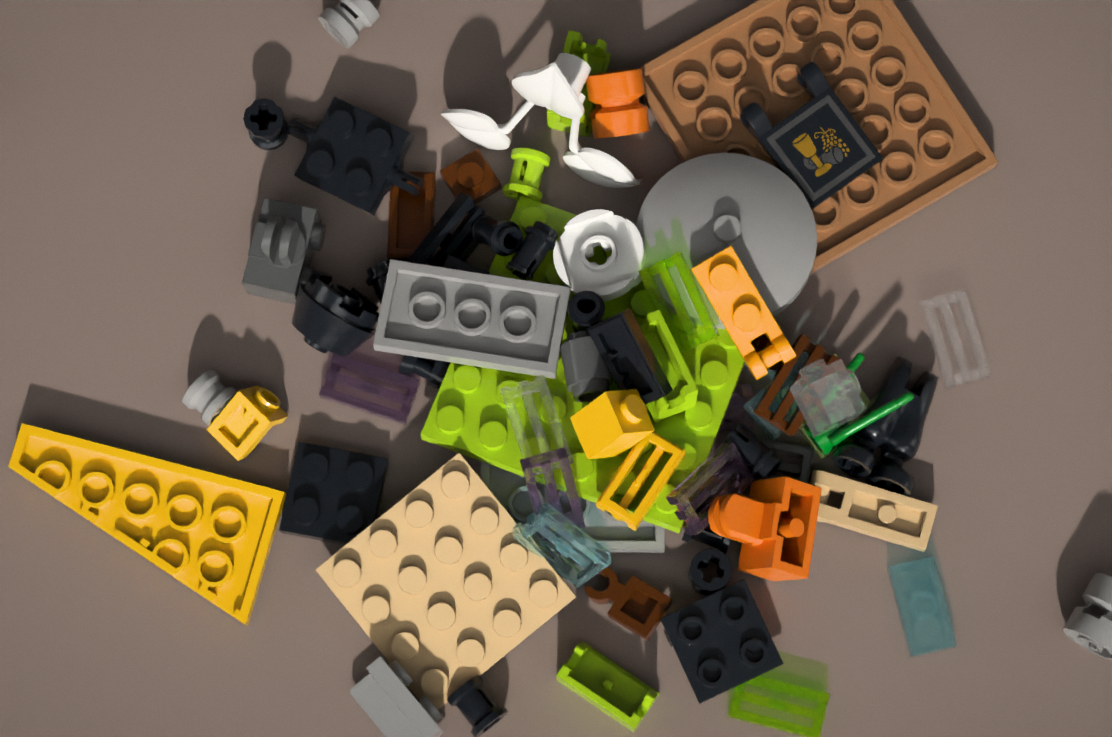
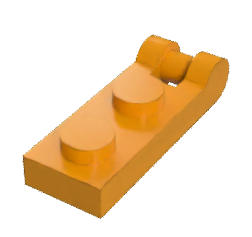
M731 245L690 269L756 380L767 375V369L779 361L785 364L796 357L790 343L782 333ZM765 333L772 345L757 353L751 341Z

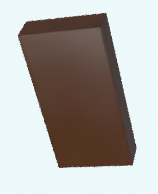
M408 172L424 179L423 188L411 182H406L421 191L418 196H413L411 193L396 186L390 191L388 260L407 261L433 229L436 193L435 172ZM433 255L427 262H431V260L433 259Z

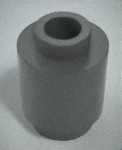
M588 331L570 334L568 341L560 346L567 390L573 393V399L576 402H592L605 391H610L609 386L613 383L612 375Z

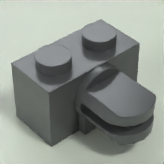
M264 198L259 220L256 222L248 252L249 257L242 284L248 294L296 304L300 283H307L315 270L314 267H310L314 250L321 251L324 243L326 225L321 224L317 209Z

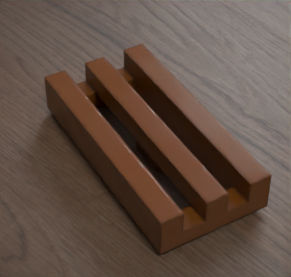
M804 334L798 336L792 345L796 357L785 364L782 362L753 410L755 414L790 437L798 431L840 360L834 354L829 355L824 352L825 348L821 345H814L809 342L810 338ZM804 351L809 356L775 413H773L768 408ZM817 362L823 364L789 422L785 421V415Z

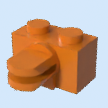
M786 476L751 481L749 496L739 493L724 494L712 501L708 510L710 529L719 536L742 543L737 571L770 581L808 579L822 488Z

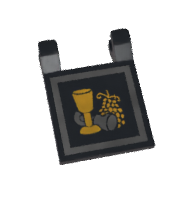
M810 62L800 69L797 81L813 98L811 101L774 127H772L759 104L755 102L743 109L740 121L759 141L777 167L799 187L806 197L811 210H813L882 161L883 157L830 88L819 67L814 62Z

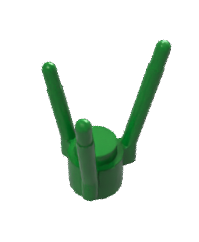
M859 352L856 354L819 402L812 406L808 412L811 421L804 425L803 428L824 456L857 431L914 399V394L907 392L850 424L847 423L836 408L828 413L825 409L865 359L863 353Z

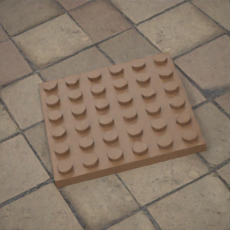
M758 0L639 67L642 68L645 94L641 97L682 162L708 154L736 153L758 158L778 168L759 141L742 124L740 115L746 106L754 102L758 103L772 127H774L813 99L798 83L797 75L800 69L810 62H814L819 67L830 88L881 154L883 160L812 210L817 229V250L811 274L990 171L999 162L893 0Z

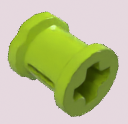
M521 147L512 149L511 159L514 163L510 181L503 187V194L516 201L519 200L521 195L541 202L543 195L539 191L544 168L549 167L551 158L547 154L535 149Z

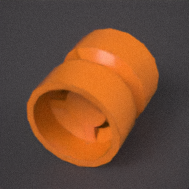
M642 68L597 73L588 76L586 80L588 101L596 104V109L590 113L594 139L650 131L647 106L639 103V98L645 94Z

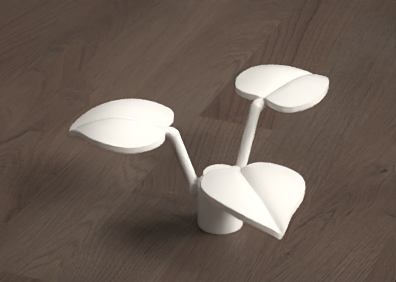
M560 53L555 62L541 69L516 74L512 80V85L527 101L507 123L496 124L491 117L473 110L445 109L441 112V115L468 140L487 149L505 150L511 144V140L505 134L511 132L534 104L546 107L563 117L572 119L569 138V149L571 151L564 153L563 160L577 175L594 184L611 188L634 187L640 185L642 180L635 179L633 174L613 156L597 149L582 148L579 144L580 118L585 111L582 104L586 98L581 93V90L589 76L591 67L587 62L575 55Z

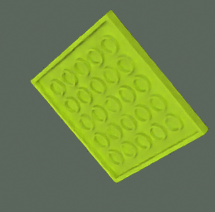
M520 195L510 221L519 226L523 240L527 236L524 232L526 227L533 226L535 221H539L557 232L558 237L556 240L559 242L560 236L565 231V225L577 215ZM601 245L593 248L594 255L588 258V262H596L598 265L605 264L607 258L612 255V250L604 251ZM553 250L548 251L531 281L565 286L556 271ZM515 253L509 256L496 254L489 269L490 275L520 279L512 274L513 271H509L506 268V265L511 261ZM642 278L638 285L632 287L624 295L612 300L603 301L605 312L601 321L630 308L637 323L641 326L645 323L644 319L647 314L659 309L698 388L696 406L657 423H653L649 415L655 429L654 432L685 450L686 454L643 521L680 534L745 362L726 329L700 326L672 313L657 300ZM572 291L570 295V300L575 295ZM568 312L562 344L568 341L570 334L575 333L572 328V319ZM561 351L556 379L450 362L421 431V440L457 453L460 452L462 455L594 503L597 502L633 448L631 447L617 457L587 459L570 417L590 402L581 403L574 401L573 393L567 390ZM612 377L613 383L609 386L610 391L619 390ZM651 442L649 443L611 501L616 504L620 503L656 449V445ZM665 452L628 508L629 512L632 514L635 512L672 455Z

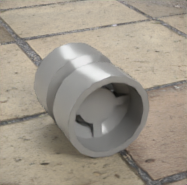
M1095 573L1082 594L1086 604L1074 608L1062 630L1078 645L1100 657L1112 660V577L1103 573Z

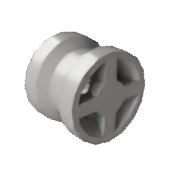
M211 369L204 372L193 382L184 394L182 403L189 409L198 410L201 413L202 421L207 426H210L237 391L233 387H225L220 382V376Z

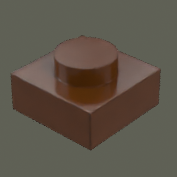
M478 148L440 170L442 179L454 197L457 198L460 193L469 195L474 200L473 203L475 205L502 189L500 181Z

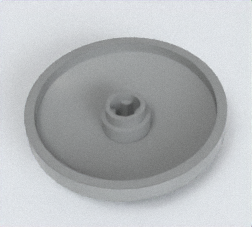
M708 154L677 165L661 177L651 188L640 208L636 223L646 250L643 279L649 290L672 313L694 324L708 328L725 329L690 269L731 245L774 317L786 309L803 290L811 274L817 250L816 223L811 207L803 192L778 168L763 160L743 154Z

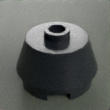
M314 270L307 283H300L292 324L305 336L303 338L304 341L314 349L322 353L330 351L339 356L347 357L375 335L379 313L376 311L379 307L354 287L349 290L337 283L330 285L333 279L332 275Z

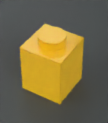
M637 389L605 391L570 417L587 459L620 456L655 431L647 413V407Z

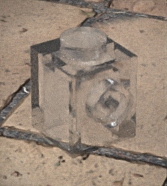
M820 359L799 370L801 377L789 388L813 437L853 421L866 410L860 397V383L854 372L846 369L842 359L826 365L824 359Z

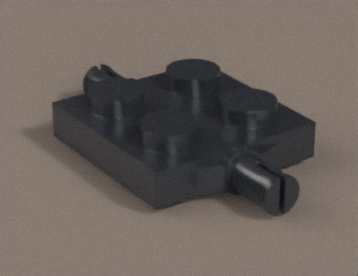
M335 96L323 120L316 128L299 120L297 117L292 118L290 123L304 131L301 132L289 125L287 127L288 135L308 143L306 153L294 176L375 216L384 196L394 186L411 193L413 196H418L421 191L415 186L406 183L407 181L421 188L424 186V179L403 170L405 155L415 136Z

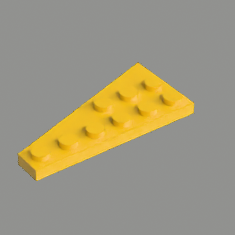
M24 423L21 424L8 465L9 468L248 627L285 502L286 493L284 491Z

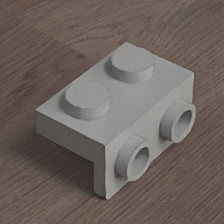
M379 656L366 667L369 674L350 689L352 697L385 737H440L444 733L437 725V722L443 716L426 696L417 701L407 689V686L413 680L396 660L387 665L382 657Z

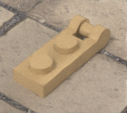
M812 471L809 484L822 488L817 517L818 522H826L921 552L926 550L938 505L825 471ZM830 492L844 495L840 509L827 505Z

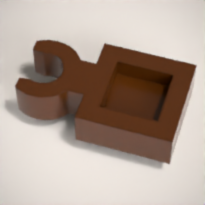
M600 566L598 573L603 578L609 580V586L604 591H596L587 585L585 592L588 598L597 604H613L607 613L609 618L649 641L661 622L660 618L665 616L672 605V599L633 575L624 586L619 583L616 573L611 568Z

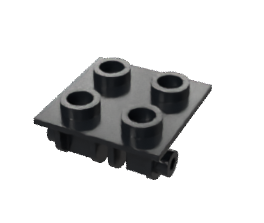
M745 579L660 618L665 628V636L670 646L674 648L699 704L784 664Z

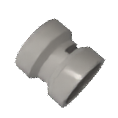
M340 0L334 8H326L318 16V20L324 29L346 48H350L359 39V32L364 27H371L380 18L378 11L369 0Z

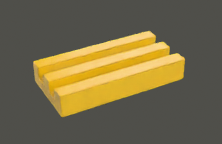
M652 432L633 446L597 500L596 507L603 512L605 510L612 514L613 518L619 522L620 520L628 524L629 528L636 531L684 459L686 451L659 434ZM651 442L656 445V449L620 503L616 504L611 501L649 443ZM665 452L669 453L672 456L632 514L628 511V508Z

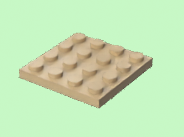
M460 452L315 569L388 662L392 663L396 660L410 676L413 682L408 687L420 700L426 696L437 710L448 702V697L471 678L482 675L577 597Z

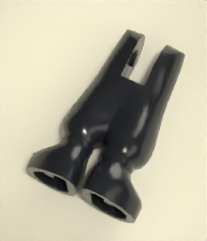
M898 356L890 366L874 397L859 418L907 392H912L914 399L854 433L853 443H845L838 446L832 460L839 469L854 478L868 476L866 480L868 485L910 496L915 486L914 479L907 470L902 468V465L910 461L918 451L925 420L939 377L925 371L919 376L911 391L905 389L904 387L912 370V363ZM880 445L881 454L875 464L874 452L877 446Z

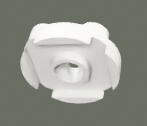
M595 209L575 216L565 225V231L560 236L559 242L556 240L553 249V260L561 281L566 287H571V291L574 294L582 291H592L598 294L603 301H608L624 295L632 287L640 283L643 278V268L646 262V250L640 232L634 223L627 218L625 220L621 216L614 215L613 211ZM601 245L604 251L612 250V255L607 258L605 264L598 265L596 262H588V258L594 255V247Z

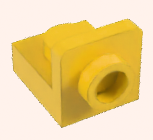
M256 385L239 390L207 428V431L237 461L247 458L272 426L283 423L288 414L280 407L281 402L273 392Z

